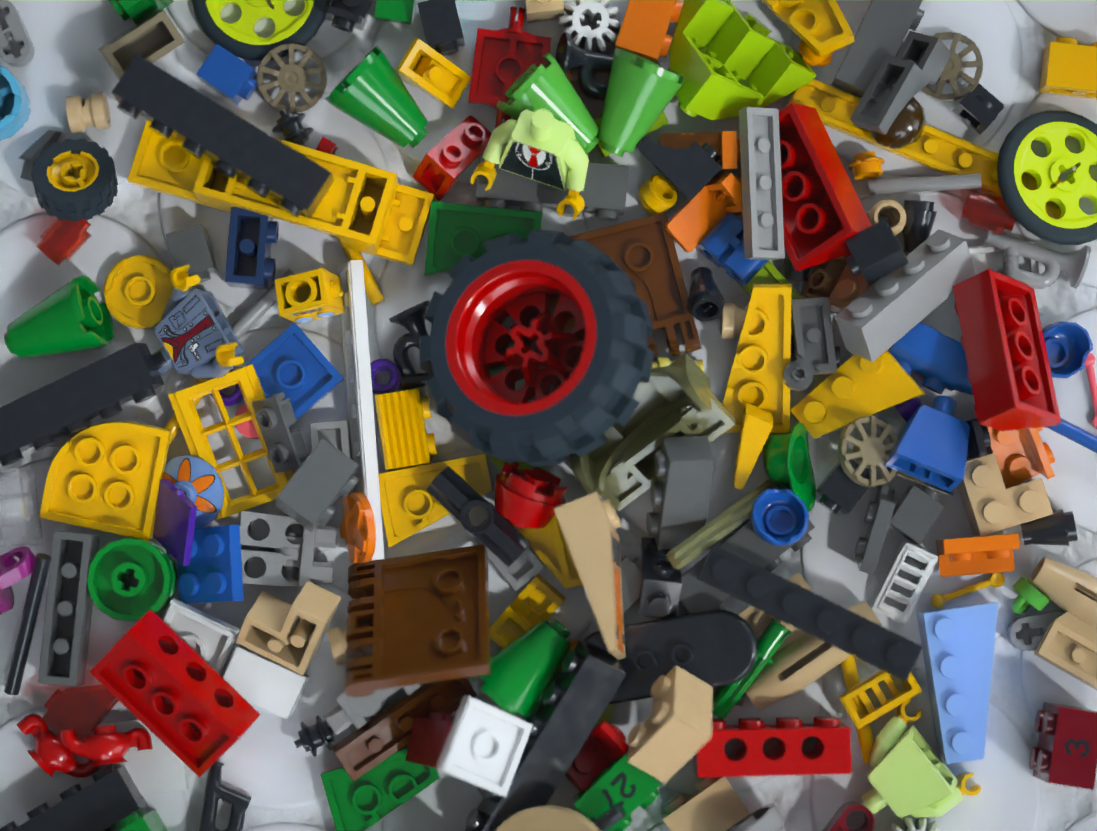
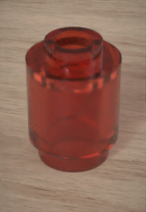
M972 189L969 191L960 216L967 219L970 225L986 231L991 230L992 233L1001 235L1005 229L1012 231L1016 222L1006 207L1002 196L980 189L979 192Z
M56 218L40 235L42 240L36 246L59 266L64 260L69 261L92 236L87 230L91 224L85 219L79 220V222H71V220L62 221Z

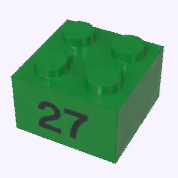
M627 752L611 762L583 791L578 792L573 797L574 806L587 819L591 817L597 818L616 803L620 804L625 810L626 816L606 831H624L632 823L631 814L639 806L645 810L658 798L660 793L657 788L661 783L657 778L629 763Z

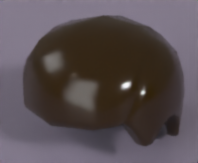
M913 97L896 117L886 135L871 130L869 132L877 143L884 147L900 149L920 139L926 126L924 108Z

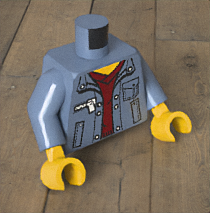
M186 264L174 268L171 271V281L174 287L161 316V322L155 327V333L163 347L153 353L152 358L160 374H164L172 367H175L180 374L191 375L196 379L223 377L235 365L244 363L243 357L236 356L242 354L245 350L212 292L196 288L193 290V286L199 284L201 279L197 274L189 277L188 270L190 265Z

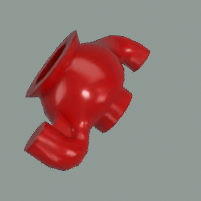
M29 714L16 724L25 735L31 733L34 736V749L28 750V753L51 777H54V772L57 771L75 778H86L99 770L98 766L90 767L93 762L92 760L85 764H79L74 754L63 744L60 731L63 730L60 729L55 734L49 730L45 720L40 715Z
M116 725L93 728L94 735L84 740H78L74 736V730L60 731L64 746L71 753L92 760L93 762L90 767L127 762L124 756L131 747H137L138 751L153 749L151 736L148 730L142 727H136L127 732H117Z

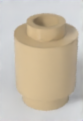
M881 200L867 213L871 225L879 222L878 217L887 218L895 236L903 230L906 224V212L894 200Z

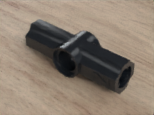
M447 466L426 489L461 522L465 530L473 533L508 567L531 544L528 539L495 510L492 503L485 500L450 466ZM477 505L484 507L488 512V521L483 527H476L469 518L471 509Z

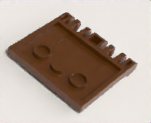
M666 212L569 236V238L576 241L584 239L605 253L636 284L635 291L637 295L647 304L653 331L665 328L668 351L672 356L680 355L674 329L676 325L680 327L686 353L701 349L694 317L687 307L688 294L674 241L664 227L668 222ZM551 294V315H553L560 298L558 294ZM575 318L566 322L564 333L570 332L574 328ZM651 334L650 337H647V348L654 352L653 361H657L658 351ZM558 347L555 348L554 353L556 355L558 354ZM580 354L576 357L574 361L575 368L577 367L580 361ZM557 381L556 385H561V381Z
M484 544L373 560L367 563H354L349 566L348 595L354 600L351 599L347 606L346 655L354 660L347 662L345 672V693L348 696H371L376 690L490 674L488 552Z

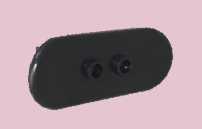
M725 609L702 611L624 625L625 658L620 659L619 662L627 674L609 704L653 698L651 690L655 681L662 675L666 676L675 666L682 668L712 687L729 685L740 681L748 675L757 657V640L753 629L741 616ZM601 630L591 633L582 640V642L613 656L608 651Z

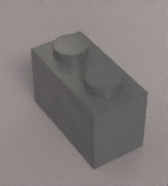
M322 438L277 496L275 506L310 532L318 524L324 527L337 510L332 506L340 495L347 497L357 485L359 479L355 475L359 465Z

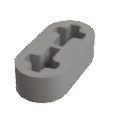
M0 0V8L5 12L10 11L5 16L9 28L4 30L0 24V57L12 67H23L30 63L34 56L33 43L16 7L8 0ZM13 36L20 45H25V47L20 49V57L16 58L12 53L7 54L12 49L8 37Z
M1057 610L1014 619L1007 628L1009 643L1019 650H1036L1047 630L1046 627L1049 626L1051 621L1065 613V611ZM1025 623L1027 628L1040 629V634L1030 636L1028 638L1029 643L1027 644L1024 643L1023 639L1016 638V632L1021 630V624Z

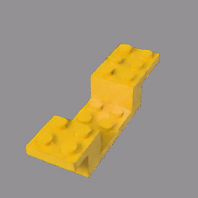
M146 120L127 179L130 184L231 213V207L249 210L340 238L343 247L411 267L414 266L430 214L431 201H434L435 196L432 193L399 184L396 173L277 139L330 171L334 182L311 218L309 219L301 213L296 218L278 206L281 202L270 194L266 198L257 195L246 187L247 180L235 174L234 178L224 175L214 167L216 163L214 160L204 154L201 159L191 155L181 147L183 141L173 135L169 139L160 136L149 127L151 122Z

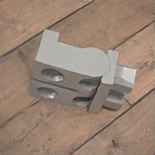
M241 511V545L276 548L275 552L241 549L243 584L304 587L307 580L314 584L333 583L334 563L315 561L316 546L336 548L338 529L328 525L322 527L318 524L310 532L291 517Z
M424 683L401 687L409 695ZM401 687L376 690L371 696L351 697L343 692L335 698L340 705L326 714L324 718L337 735L351 724H354L359 729L370 721L373 715L386 704L388 697Z

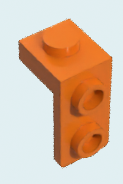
M737 131L663 133L660 135V145L672 149L688 148L695 141L700 146L704 142L708 143L721 157L717 163L722 169H737V161H741L740 139H737Z
M732 173L714 176L665 224L666 231L685 252L693 251L727 213L743 211L741 178Z

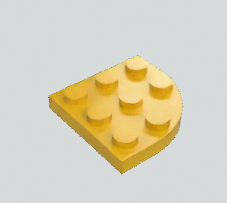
M108 421L96 424L78 433L59 450L51 463L45 482L39 518L149 541L153 534L160 479H163L172 430L132 421Z

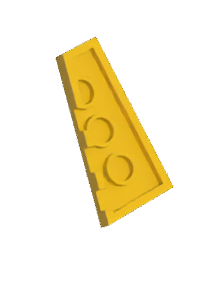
M753 284L722 400V405L735 418V425L725 433H740L744 408L747 403L772 414L773 427L770 433H790V389L784 384L783 371L791 363V284Z

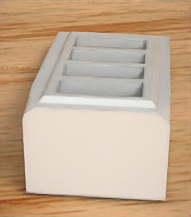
M901 541L871 609L906 625L939 557L908 542ZM906 556L924 563L921 570L905 563ZM901 569L916 576L915 584L897 576L899 570ZM895 583L910 590L909 597L891 590L892 584ZM886 596L905 604L903 610H898L883 603Z

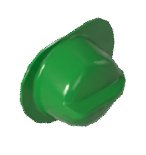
M796 423L791 433L768 436L763 446V465L770 480L777 486L791 489L795 495L804 501L809 512L814 507L816 484L809 455L807 430L803 423Z

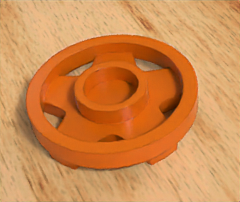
M361 492L350 493L342 499L343 522L339 525L340 537L345 539L349 560L352 563H367L373 558L376 546L374 514L365 494Z

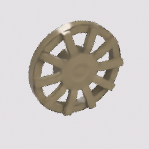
M936 33L932 37L940 38L941 41L952 39L950 46L952 55L938 79L939 83L936 92L927 86L921 90L935 100L945 102L959 100L965 97L968 92L971 93L980 82L983 73V59L980 50L975 42L961 33ZM959 41L968 45L960 53H955ZM971 51L974 52L976 61L962 62L961 59ZM977 67L974 78L965 74L963 68ZM962 78L969 84L959 91L956 80ZM951 83L954 93L942 94L944 84Z
M288 43L273 48L264 56L258 68L257 82L261 95L273 108L279 111L286 109L287 113H299L310 109L321 99L327 84V73L321 58L312 49L301 44ZM294 49L306 52L299 64H295ZM282 50H289V64L285 65L277 53ZM271 57L280 66L281 69L279 71L265 67ZM312 57L318 67L305 71L303 67L309 58ZM320 72V84L307 80V76ZM263 73L277 76V81L264 85ZM305 85L319 90L312 100L303 89ZM280 86L281 90L273 100L266 90ZM286 92L290 93V107L278 104ZM299 92L307 103L303 106L295 107V93Z
M865 416L851 421L844 427L838 440V458L842 469L852 481L864 487L884 485L890 482L898 472L892 468L888 471L883 464V461H886L889 456L885 454V451L893 449L898 437L892 429V425L875 416ZM862 423L869 424V436H867ZM876 426L882 430L878 438L875 437ZM854 428L858 431L861 439L858 440L850 436ZM888 437L890 444L884 445L882 442ZM847 442L854 445L853 453L847 454ZM850 459H855L859 465L856 470L850 464ZM876 466L884 476L879 480H876ZM865 468H869V479L860 476Z

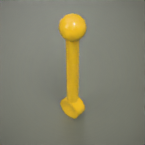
M992 573L989 579L945 595L935 594L931 598V605L938 609L943 607L945 602L989 586L1001 587L1005 583V577L1001 573Z

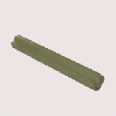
M765 481L667 553V560L671 562L673 568L681 569L748 520L754 500L764 490L768 488L771 490L780 489L776 487L773 481Z

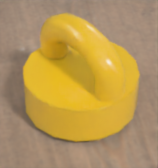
M654 174L642 183L638 191L640 203L650 215L664 213L677 202L675 187L662 175Z

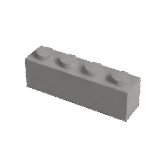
M938 229L906 256L909 262L907 265L879 278L872 286L838 313L835 318L846 350L874 362L954 293V285L973 277L975 270L966 240Z

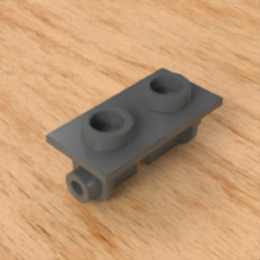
M279 392L269 396L270 398L251 402L275 473L299 469L309 453L306 450L300 429L292 432L289 430L288 426L297 423L290 403V397L286 398L284 392Z

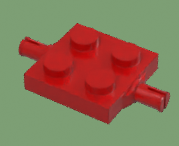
M510 7L508 28L500 30L478 28L468 103L489 106L497 110L495 128L502 124L503 119L504 122L511 119L510 116L503 113L497 107L498 101L507 103L509 98L505 95V92L533 63L537 67L545 64L546 62L541 56L547 52L550 53L551 37L536 36L523 30L526 9L519 7L517 21V7Z

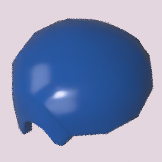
M1063 321L1049 324L1042 329L1052 378L1067 379L1085 368L1086 358L1093 350V344L1086 329L1078 323Z
M768 488L754 500L750 520L753 531L762 541L774 546H786L796 543L806 532L809 514L804 501L792 493L791 490H771Z

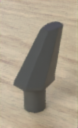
M48 130L19 156V159L24 160L21 179L32 181L31 171L34 169L33 163L35 159L40 157V153L44 149L47 150L52 144L56 143L62 132Z

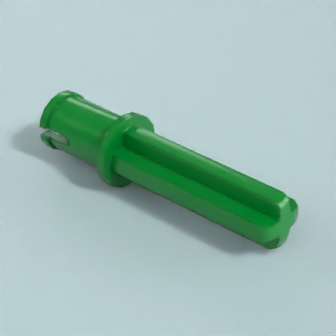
M774 618L770 620L771 622L757 639V657L748 675L736 683L722 686L712 699V714L722 720L727 717L767 662L772 664V656L787 636L792 633Z

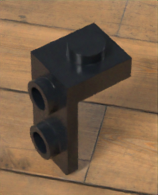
M642 537L640 548L643 578L637 607L638 617L658 619L674 617L677 614L682 587L681 569L673 568L671 562L667 560V553L672 549L658 550L654 538Z

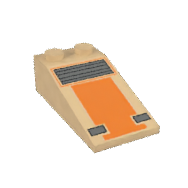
M596 491L554 508L608 651L616 659L620 660L625 658L620 538L616 528L621 527L622 524L614 505L611 504L609 499L603 501Z

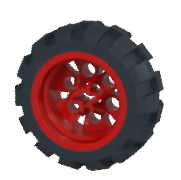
M535 229L529 232L527 238H521L515 232L484 243L487 253L478 259L469 253L465 255L447 273L454 280L446 292L441 295L434 291L424 319L432 323L430 336H420L419 340L420 369L429 373L430 380L425 383V391L436 413L446 418L450 423L452 432L473 447L511 464L515 461L526 462L533 467L561 464L566 459L565 456L572 453L583 457L605 444L607 437L604 433L615 422L624 426L640 404L633 397L639 382L647 383L649 381L654 352L647 348V337H650L653 332L647 304L639 298L635 291L636 284L623 269L605 253L584 239L576 241L569 238L564 232ZM551 294H558L560 298L553 315H551ZM536 313H540V315L532 319L531 327H529L531 317ZM508 315L517 323V326L512 324L510 330L501 325ZM575 318L574 328L570 332L564 333L566 322ZM515 341V346L507 349L505 352L507 345ZM532 342H536L537 346H539V349L543 352L542 356L536 352L534 353L531 348ZM558 347V354L556 355L554 352L555 348ZM582 353L580 361L577 367L575 368L574 361L576 357ZM544 365L547 368L539 369V366ZM507 366L500 373L493 377L490 376L489 367ZM524 375L526 383L524 387L516 391L515 383L519 377ZM561 381V387L550 394L551 386L555 382ZM535 396V401L528 403L529 399Z

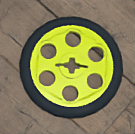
M191 0L195 17L204 34L215 45H220L236 57L250 61H262L270 50L282 44L296 43L305 46L316 35L326 18L325 12L330 4V0H303L305 2L303 12L297 16H291L284 10L287 0H269L274 6L273 9L270 8L265 0ZM234 4L241 8V17L237 22L229 24L222 20L221 12L225 6ZM262 19L272 20L275 23L274 33L267 38L257 36L255 26L258 21ZM282 50L277 54L280 58L289 55V50Z
M1047 110L1032 114L1018 122L1007 134L1000 148L997 177L1003 201L1015 220L1027 231L1043 240L1060 245H1080L1097 239V182L1089 175V166L1097 165V124L1084 116L1068 111ZM1067 136L1078 140L1081 147L1079 153H1072L1066 148L1065 138ZM1033 140L1041 141L1046 146V157L1041 158L1033 153L1031 149ZM1073 166H1076V169L1067 175L1068 178L1065 182H1060L1050 189V186L1058 180L1057 177L1062 172H1067ZM1022 173H1030L1036 178V190H1029L1023 186L1021 182ZM1081 197H1086L1092 201L1095 208L1093 215H1087L1081 211L1079 207ZM1047 201H1052L1060 207L1061 216L1059 219H1053L1048 216L1045 210Z

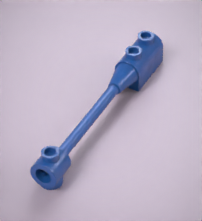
M919 322L888 349L909 375L913 371L925 378L922 386L940 395H942L946 388L951 392L955 390L973 396L972 386L967 376L966 354L960 342ZM1063 419L1056 426L1046 427L1097 454L1096 436Z

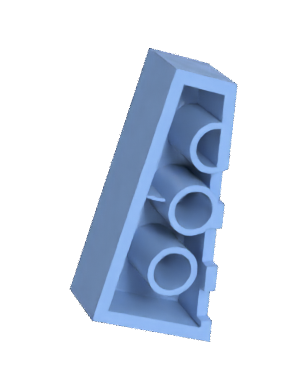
M984 602L917 612L938 756L945 764L984 759L998 602Z

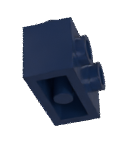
M231 207L225 283L230 287L268 290V280L274 281L276 259L270 258L271 243L277 244L278 221H273L272 217Z

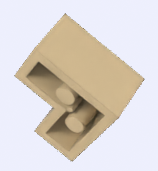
M995 453L966 461L965 476L958 485V489L973 537L984 536L1053 514L1042 478L1005 488Z
M308 580L292 605L262 591L246 615L236 643L303 676L321 646L341 597Z
M675 666L666 676L662 675L655 681L651 690L653 704L650 716L642 724H636L627 738V744H629L628 762L663 783H666L712 736L713 687L678 666Z

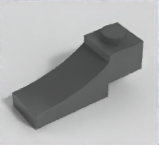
M910 31L897 56L891 57L886 55L850 120L857 127L886 135L896 117L914 95L927 84H936L952 55L951 51L940 38Z

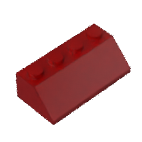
M791 103L779 112L784 247L794 269L800 271L849 254L850 250L845 240L872 225L816 108Z
M987 269L954 285V308L959 317L962 333L961 344L966 354L967 376L972 386L975 402L974 413L978 423L999 431L1048 427L1060 424L1061 419L1034 288L991 269Z

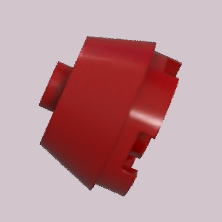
M518 461L512 464L505 462L501 473L495 476V510L507 518L508 522L517 527L545 528L556 515L554 508L566 504L564 497L568 487L562 485L559 487L561 479L536 466L534 470L517 469Z

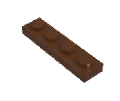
M467 677L424 683L414 692L405 696L332 746L331 749L348 777L354 782L409 743L415 716L429 719L430 712L450 715L459 709L463 696L475 698L477 694Z

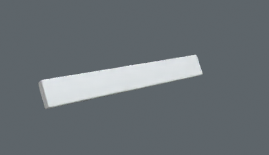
M350 260L338 265L337 273L341 277L342 291L344 292L345 313L341 314L351 460L359 465L355 475L359 481L353 490L354 493L361 492L365 494L371 504L376 526V546L371 560H381L385 558L363 260Z

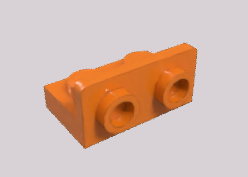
M988 427L991 439V446L988 449L990 454L995 453L1006 488L1019 484L1040 473L1047 479L1055 476L1051 464L1055 462L1054 455L1046 442L1042 443L1039 435L1043 427L999 431Z
M1019 533L936 540L937 556L939 557V575L941 577L1014 571L1013 549H1020Z

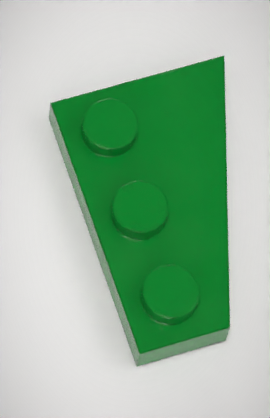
M431 201L424 276L452 269L468 253L476 259L487 253L484 243L512 232H515L521 238H527L529 232L541 229L543 212Z
M404 748L395 752L354 782L348 777L343 767L321 773L336 831H365L440 778L438 769L405 761L408 748Z

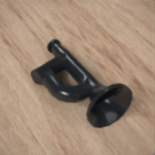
M563 32L559 39L555 56L561 69L566 73L568 70L580 66L578 80L581 87L589 94L606 97L608 83L595 80L593 72L599 68L611 70L613 55L586 51L573 42L569 33Z
M429 300L389 318L391 323L399 324L409 331V333H405L398 338L393 348V357L401 373L403 390L425 387L426 381L430 380L429 373L427 372L416 374L408 357V350L411 347L419 349L420 336H429L424 319L430 303Z
M215 762L209 768L199 831L243 830L245 812L252 797L246 794L243 795V793L236 792V790L221 784L222 766H224V763ZM220 799L231 804L229 824L225 830H219L216 827V815Z

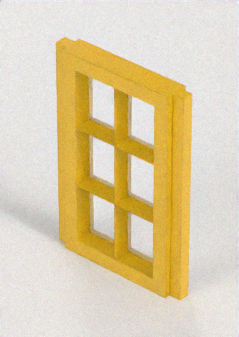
M253 364L230 371L223 377L208 379L168 394L191 455L203 458L211 464L222 480L224 489L223 507L216 520L277 498L295 472L294 470L275 473L273 464L268 456V450L251 403L266 399ZM238 384L249 412L229 418L219 390ZM212 393L222 422L203 428L193 400ZM252 419L263 448L243 455L233 426ZM226 429L237 458L217 465L207 435ZM266 456L276 484L257 491L247 462ZM240 465L250 494L231 500L220 472Z

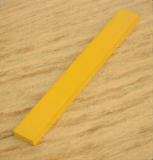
M816 79L793 91L788 105L796 103L816 108L824 126L945 175L981 173V188L979 189L1002 198L997 177L999 154L929 125L925 126L917 142L900 149H890L878 144L868 129L857 127L850 120L861 100L860 97ZM1022 173L1021 182L1023 186L1029 190H1036V178L1030 173ZM1058 178V180L1050 186V189L1055 187L1060 182L1063 183L1065 181ZM1047 201L1045 204L1046 213L1053 219H1059L1061 216L1060 207L1052 201Z

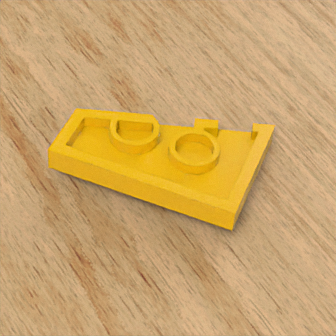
M761 0L820 57L855 42L854 35L836 0Z
M888 350L874 362L854 354L834 374L826 378L790 411L800 423H803L810 435L817 439L844 428L855 419L883 412L925 393Z
M486 454L378 474L381 510L389 548L450 514L426 490L431 482L447 466H450L481 496L492 491Z

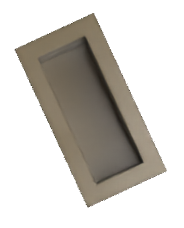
M158 9L98 48L117 79L120 80L136 54L150 63H154L185 43L165 10Z

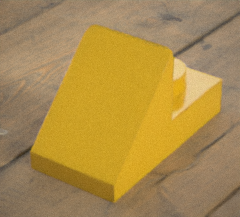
M414 38L396 68L405 83L421 88L444 106L452 109L471 79V76L419 38Z

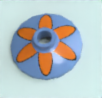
M192 455L175 457L166 463L163 479H168L178 489L185 490L187 498L197 506L195 528L204 527L216 519L223 507L224 489L222 480L215 468L203 458Z

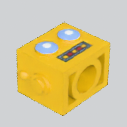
M324 268L275 279L279 316L301 324L345 313L341 277Z

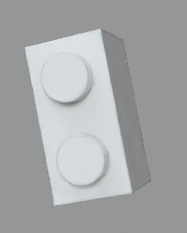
M240 645L237 646L223 679L246 701L288 719L297 705L309 676L306 674L302 676Z

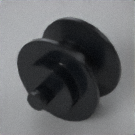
M286 109L279 112L281 118L276 121L277 125L272 129V132L282 133L284 141L305 146L304 143L309 140V135L313 132L312 127L304 128L301 123L306 116L305 113H287Z
M317 715L316 724L310 727L303 721L300 722L302 730L298 731L300 739L294 741L296 748L303 746L306 752L311 751L314 757L317 756V748L323 745L330 751L332 750L331 742L335 741L333 736L335 732L326 720L322 721L320 716Z

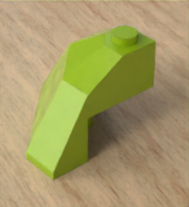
M684 0L669 52L670 69L686 77L682 86L675 94L679 99L678 106L686 114L692 117H696L698 114L709 120L739 117V109L745 107L765 108L813 81L817 74L810 65L802 60V55L790 45L787 46L768 37L772 31L749 13L744 18L731 0Z

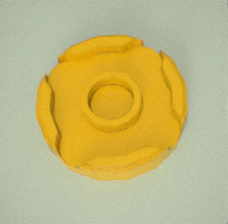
M135 255L117 262L107 274L103 286L105 303L110 314L123 325L135 329H147L157 326L161 322V316L174 287L171 281L172 270L159 259L147 255Z

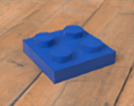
M295 322L245 365H254L266 398H270L269 396L279 392H284L286 398L290 397V403L296 420H299L344 380L341 374Z
M240 525L194 528L190 565L182 566L177 561L179 601L186 604L244 601Z

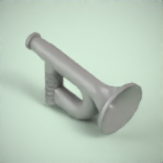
M988 230L984 241L986 245L990 244L1004 250L1003 274L1005 276L1023 282L1034 289L1050 287L1056 282L1060 270L1068 277L1071 287L1077 288L1083 279L1091 253V247L1087 245L1075 252L1061 253L1013 237L992 233L991 230ZM1018 256H1024L1043 263L1045 271L1042 274H1035L1019 269Z

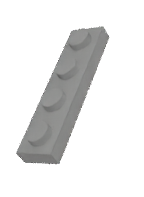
M745 107L739 109L745 259L780 260L785 258L779 109Z

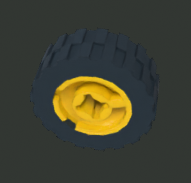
M66 139L64 142H56L47 150L44 149L40 153V157L35 159L31 176L36 198L40 207L44 208L51 217L55 216L58 220H71V222H79V220L83 219L89 220L93 216L105 212V209L114 202V196H117L118 181L112 156L109 157L108 151L104 147L101 148L94 141Z

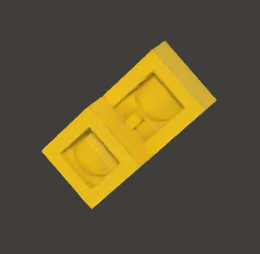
M538 573L489 628L490 638L503 649L543 619L547 620L566 597Z

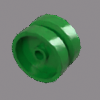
M125 538L110 542L97 552L89 566L87 585L91 599L101 612L115 620L132 622L140 620L150 609L157 615L168 607L176 593L178 573L174 560L170 555H167L165 548L151 540ZM133 572H135L134 577L139 579L138 586H132L129 583V576Z

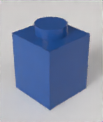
M216 44L196 73L201 82L237 106L242 99L248 100L258 85L255 69L218 44Z

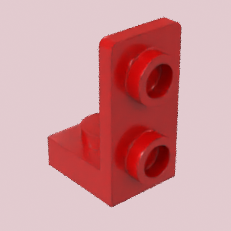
M469 115L426 153L412 177L429 193L434 194L438 201H441L449 193L460 174L480 157V152L484 153L492 133L476 118Z
M605 721L593 728L564 775L579 792L583 791L611 762L629 751V745L625 742L626 737L623 732L615 725L608 724Z

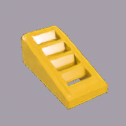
M748 403L744 408L733 477L734 487L739 490L744 488L773 427V416L771 413Z
M879 670L839 695L838 698L857 729L862 728L923 692L912 672L907 681L901 680L905 687L901 692H899L891 679V675ZM884 680L893 695L889 700L886 699L877 684ZM870 687L881 704L874 708L865 692ZM857 695H859L868 711L864 716L861 715L852 700Z

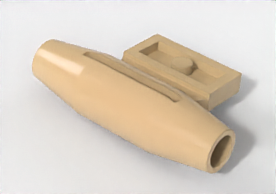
M1043 557L1035 567L1029 582L1064 610L1065 613L1050 622L1034 655L1097 691V578L1082 570Z
M800 573L788 579L813 592ZM865 600L847 608V610L882 626ZM752 606L738 614L753 629L756 640L771 622L772 618L792 632L772 656V664L767 662L745 692L758 711L801 691L851 656Z

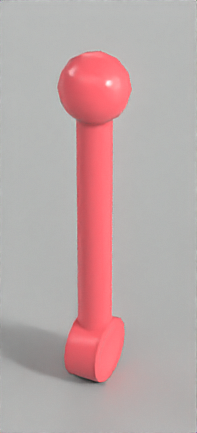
M1089 353L1085 361V367L1095 414L1092 419V425L1097 429V383L1093 367L1096 358L1092 353Z

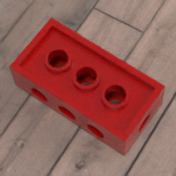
M151 609L125 633L90 671L110 693L198 777L202 776L239 740L261 715Z
M813 716V723H802V719H798V717H776V724H764V720H761V718L748 717L738 718V725H726V721L720 718H712V736L693 755V771L698 778L852 774L851 730L849 726L840 722V718H836V716ZM809 736H814L816 739L814 749L809 753H802L801 744L803 740ZM777 737L779 743L776 751L771 754H764V742L768 738ZM732 738H739L741 740L740 750L733 755L725 754L724 746L726 742Z

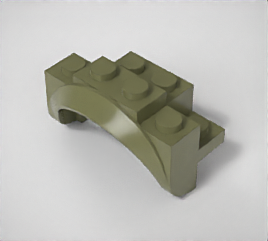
M686 352L668 366L651 369L650 379L647 383L639 382L633 398L639 401L640 404L624 426L615 422L604 433L607 437L605 444L583 457L576 453L570 454V465L573 473L588 494L596 491L599 495L602 494L606 499L610 500L618 512L650 489L652 483L657 482L654 458L656 453H661L662 438L707 436L709 443H711L735 425L734 416L711 393L709 377ZM623 452V458L619 460L617 463H615V461Z

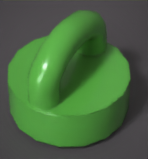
M1025 576L1020 577L1013 585V588L1019 593L1011 607L1016 614L1027 611L1031 606L1042 611L1050 602L1049 598L1029 582L1030 579Z

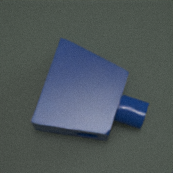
M938 395L935 397L932 408L920 405L908 419L885 462V466L948 492L956 488L965 476L970 434L969 424L953 417L957 402L951 397Z

